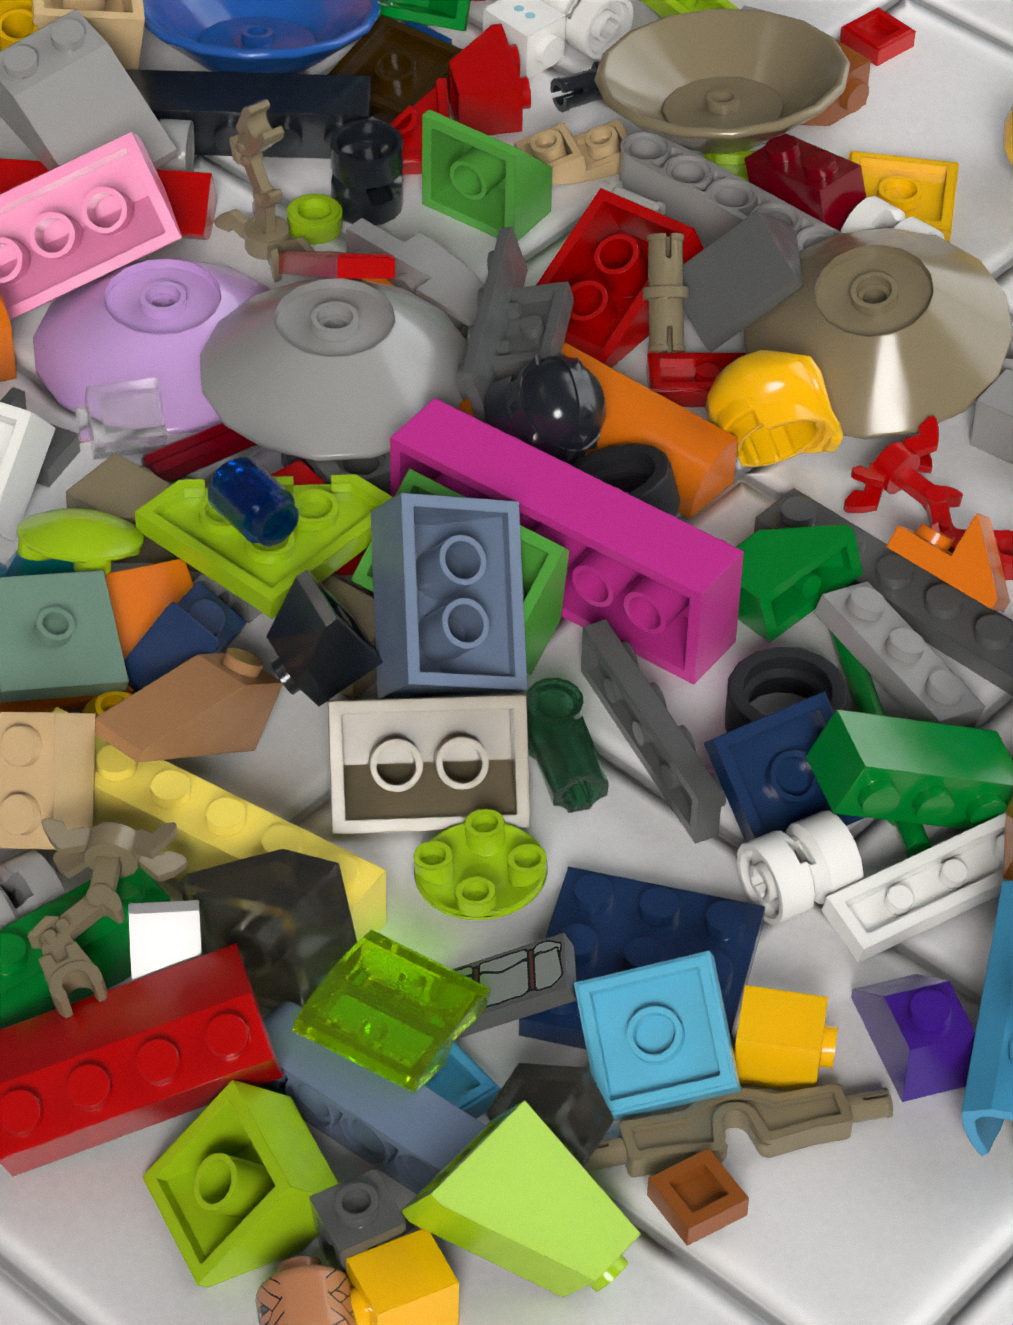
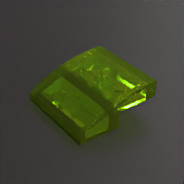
M371 929L341 958L320 983L296 1017L292 1031L415 1093L447 1064L453 1040L485 1012L491 989Z

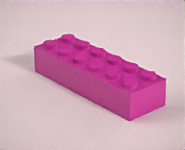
M436 398L430 401L390 437V496L393 498L410 468L466 498L518 501L521 526L569 550L561 616L583 627L606 619L620 641L626 640L630 643L635 655L693 685L736 642L744 551Z

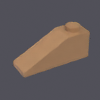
M228 648L226 653L197 654L95 717V734L137 763L255 751L283 684L279 679L263 670V661L248 651Z

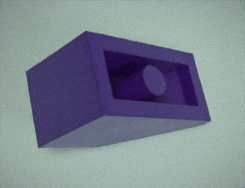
M913 974L852 989V1001L902 1102L966 1087L975 1030L950 981Z

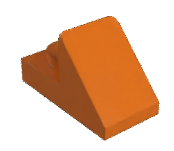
M977 513L953 553L948 550L954 541L924 523L920 524L917 531L900 525L897 526L886 545L887 548L988 608L1001 612L1006 610L1010 603V598L989 517Z

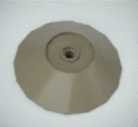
M708 9L666 16L627 32L602 54L595 83L607 107L635 125L689 149L704 153L729 154L758 147L767 143L770 139L780 136L820 115L845 91L850 62L835 38L804 20L763 10Z
M895 228L841 233L799 251L803 286L744 329L746 355L760 350H771L811 356L822 372L830 405L838 421L841 422L843 435L864 440L916 434L919 425L930 416L936 417L939 424L965 412L999 377L1013 338L1007 296L981 260L939 236Z

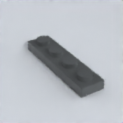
M606 619L583 626L582 674L694 843L696 844L719 836L721 807L726 804V795L715 770L706 768L696 753L695 743L689 730L684 725L678 726L668 712L660 687L655 682L649 683L638 667L637 658L630 643L626 640L620 641Z

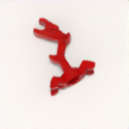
M930 416L919 425L918 435L906 438L903 442L896 441L887 446L874 462H870L869 469L861 465L852 468L851 477L865 483L864 491L854 490L845 499L843 510L846 513L877 511L883 490L888 494H895L903 490L922 504L923 508L927 511L929 526L954 541L948 550L953 553L967 529L954 527L949 508L960 507L963 493L949 486L934 485L918 473L931 474L933 465L930 453L937 451L938 420L936 417ZM993 530L1005 581L1013 580V531Z

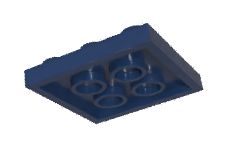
M568 866L545 939L561 933L566 934L574 946L576 982L710 951L715 960L732 1042L741 1010L744 987L748 984L764 924L765 906ZM577 1001L519 1019V1036L587 1050Z

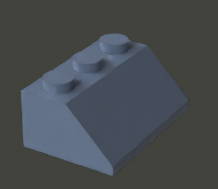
M400 493L371 511L376 653L382 661V664L376 667L378 699L501 695L527 691L519 502Z

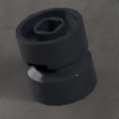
M357 120L340 126L332 134L330 142L331 169L333 172L331 197L341 205L343 221L353 224L363 218L373 225H381L395 219L403 207V138L400 132L392 125L379 120Z

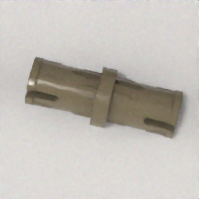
M666 233L648 234L646 239L648 242L649 286L643 288V300L649 301L648 353H662V351H666V353L685 352L683 301L689 299V287L683 286L682 242L684 241V234L671 233L669 237H666Z

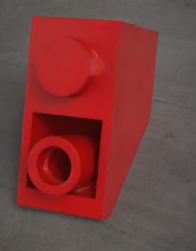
M502 24L490 25L449 61L448 99L452 120L486 135L522 132L523 109L531 108V89L528 77H520L518 47L516 44H508Z

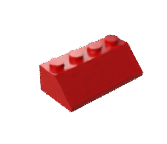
M237 944L107 990V999L99 1002L94 995L72 1003L70 1005L74 1015L68 1018L60 1015L57 1010H53L1 1029L0 1164L14 1177L209 1105L232 1080L258 1087L284 1077Z

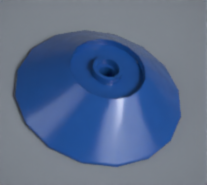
M143 0L144 27L161 41L211 72L301 74L368 34L381 13L378 0Z

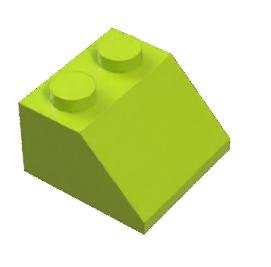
M232 1080L142 1176L196 1284L206 1288L304 1251L317 1237L309 1197L339 1184L292 1098L236 1080Z

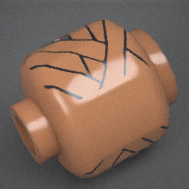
M300 1256L285 1260L278 1265L277 1273L265 1280L257 1291L255 1302L259 1325H357L351 1304L352 1285L344 1272L332 1266L321 1265V1260L317 1257Z

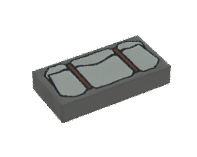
M561 933L439 973L440 1027L455 1040L577 1001L574 987L576 968L573 944L565 933Z

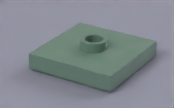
M104 570L0 577V703L101 695L108 691L125 692L129 680Z

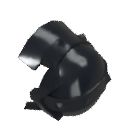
M562 352L544 359L536 355L520 371L517 379L514 380L511 375L490 384L485 398L486 422L488 425L572 465L583 458L587 450L597 449V441L606 419V397L599 380L589 369L583 366L578 358L567 357Z

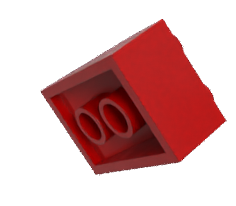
M600 188L536 285L568 281L574 297V303L564 342L612 368L649 336V301L643 300V288L649 286L648 242L646 235L666 233V237H669L671 233L684 234V241L682 242L683 264L704 250V247L694 228Z

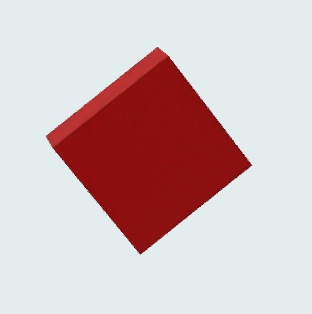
M878 7L842 26L840 42L871 60V63L875 66H879L914 47L916 31Z

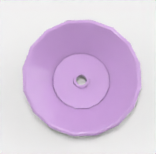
M183 258L132 262L59 297L50 304L33 336L36 374L61 406L100 427L147 436L198 432L222 422L202 393L200 354L221 319L254 295L269 291L270 289L268 286L230 267Z

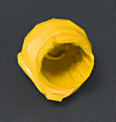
M760 350L741 356L727 365L716 376L707 396L705 411L709 422L738 437L736 456L743 467L768 466L788 460L802 453H834L843 439L841 422L838 421L831 408L822 372L811 356L771 350Z

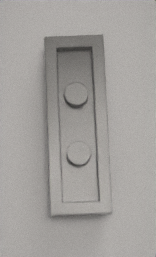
M868 581L822 594L814 611L815 615L913 720L970 727L977 724L985 705Z

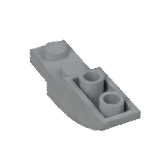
M363 218L346 228L347 252L392 255V258H395V279L387 280L395 287L403 288L443 310L467 341L468 328L470 325L475 324L478 313V290L485 285L462 261L421 232L403 242Z

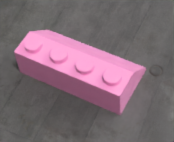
M130 132L0 194V293L10 321L183 239L166 190L140 136Z

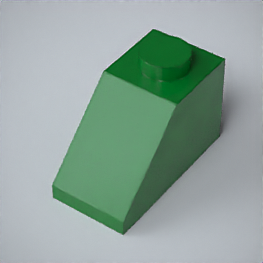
M846 524L766 529L756 531L738 544L736 548L744 551L738 620L771 643L814 611L822 594L845 588L861 576L863 570L854 530Z

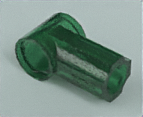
M561 678L539 680L529 687L526 693L528 755L537 761L553 806L563 807L568 813L588 810L600 798L607 796L609 783L583 718V694L576 685L568 680Z

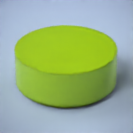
M306 194L294 199L287 207V224L289 225V235L292 238L304 237L309 244L316 245L330 242L336 239L342 232V207L332 197L324 194Z

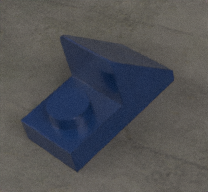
M198 581L177 604L171 602L125 658L124 662L129 680L128 686L135 692H138L197 654L222 653L241 633L247 621Z

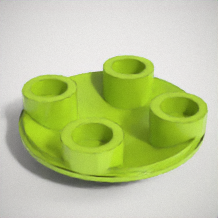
M61 508L40 512L26 517L17 526L18 555L33 561H45L53 558L73 562V569L76 572L104 570L105 575L109 574L112 568V561L138 555L144 541L143 533L136 529L134 524L106 512L84 508Z
M489 809L471 812L466 817L465 823L455 825L438 833L429 841L420 844L413 854L415 883L423 899L444 914L466 920L495 919L519 911L538 896L545 885L548 875L546 852L538 841L520 828L505 824L504 818L500 813Z

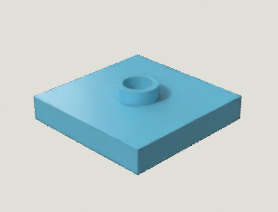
M710 951L574 983L599 1117L604 1123L741 1092L715 960Z

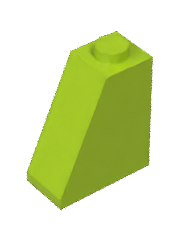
M525 1100L492 1119L401 1210L410 1223L561 1297H565L588 1285L595 1292L606 1287L626 1268L628 1261L622 1254L641 1235Z

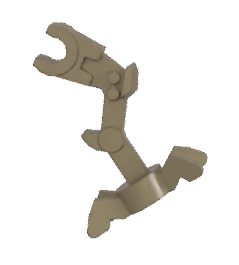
M263 99L242 109L241 116L235 126L239 134L229 139L233 160L245 167L253 188L254 201L252 203L254 217L248 220L240 211L234 209L219 215L214 220V224L216 227L227 232L234 230L245 240V250L249 255L257 259L267 260L271 266V273L275 283L282 280V274H279V254H282V251L315 250L304 237L289 238V225L286 220L275 215V205L282 200L281 189H274L270 184L261 160H263L262 151L282 140L284 130L282 126L274 129L271 128L266 117V111L269 109L270 104L267 99Z
M45 818L41 821L47 838L57 850L53 855V861L62 875L70 879L87 867L93 870L90 888L84 898L59 917L45 916L28 933L32 949H42L43 957L38 960L54 1006L63 1017L68 1018L74 1015L68 996L75 989H91L99 1002L107 999V989L102 973L74 940L104 916H108L116 923L124 921V909L119 895L116 893L119 878L134 874L139 866L158 882L172 879L188 869L186 858L179 853L166 850L160 856L158 855L177 836L178 828L175 822L159 825L155 832L151 833L144 829L135 831L129 826L115 822L100 823L92 829L81 827L67 830L62 821Z

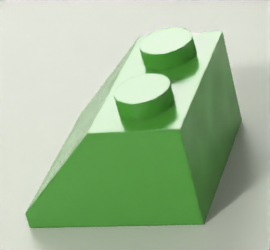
M427 110L422 115L423 205L495 238H498L500 228L513 227L517 241L551 212L553 167L518 148L432 110Z

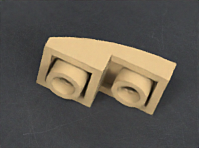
M619 118L596 126L572 137L565 123H562L515 142L514 145L515 148L553 167L552 185L575 184L618 175L620 170L621 142L628 133Z

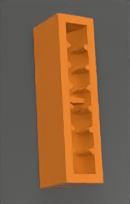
M564 342L562 353L567 357L581 360L583 366L589 369L599 380L606 397V419L597 441V449L587 450L584 456L610 446L624 444L649 445L664 452L671 463L680 497L678 513L689 519L734 482L738 437Z

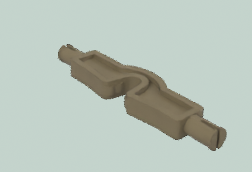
M838 1083L777 1094L757 1089L741 1088V1092L694 1102L686 1110L622 1121L619 1125V1137L577 1143L578 1162L586 1171L625 1164L630 1177H640L657 1174L709 1148L722 1164L727 1158L728 1145L725 1141V1130L729 1128H739L745 1131L759 1154L763 1157L771 1158L812 1145L848 1139L851 1137L852 1123L885 1117L891 1118L893 1116V1103L887 1088L845 1096L842 1086Z

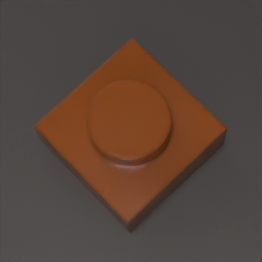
M709 1148L648 1178L647 1196L686 1246L747 1216L749 1197Z

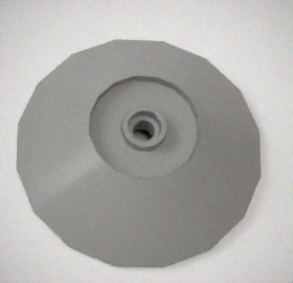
M362 279L301 280L254 295L218 322L200 354L202 393L225 426L266 450L314 461L371 459L389 453L390 437L434 398L456 409L459 408L463 398L458 389L457 369L459 364L465 361L468 343L443 310L403 288Z

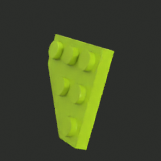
M357 474L331 475V484L293 485V476L242 478L243 487L205 488V479L178 480L135 511L136 529L142 532L143 535L273 619L277 616L296 576L307 569L321 583L369 546L372 540L371 511L393 497Z

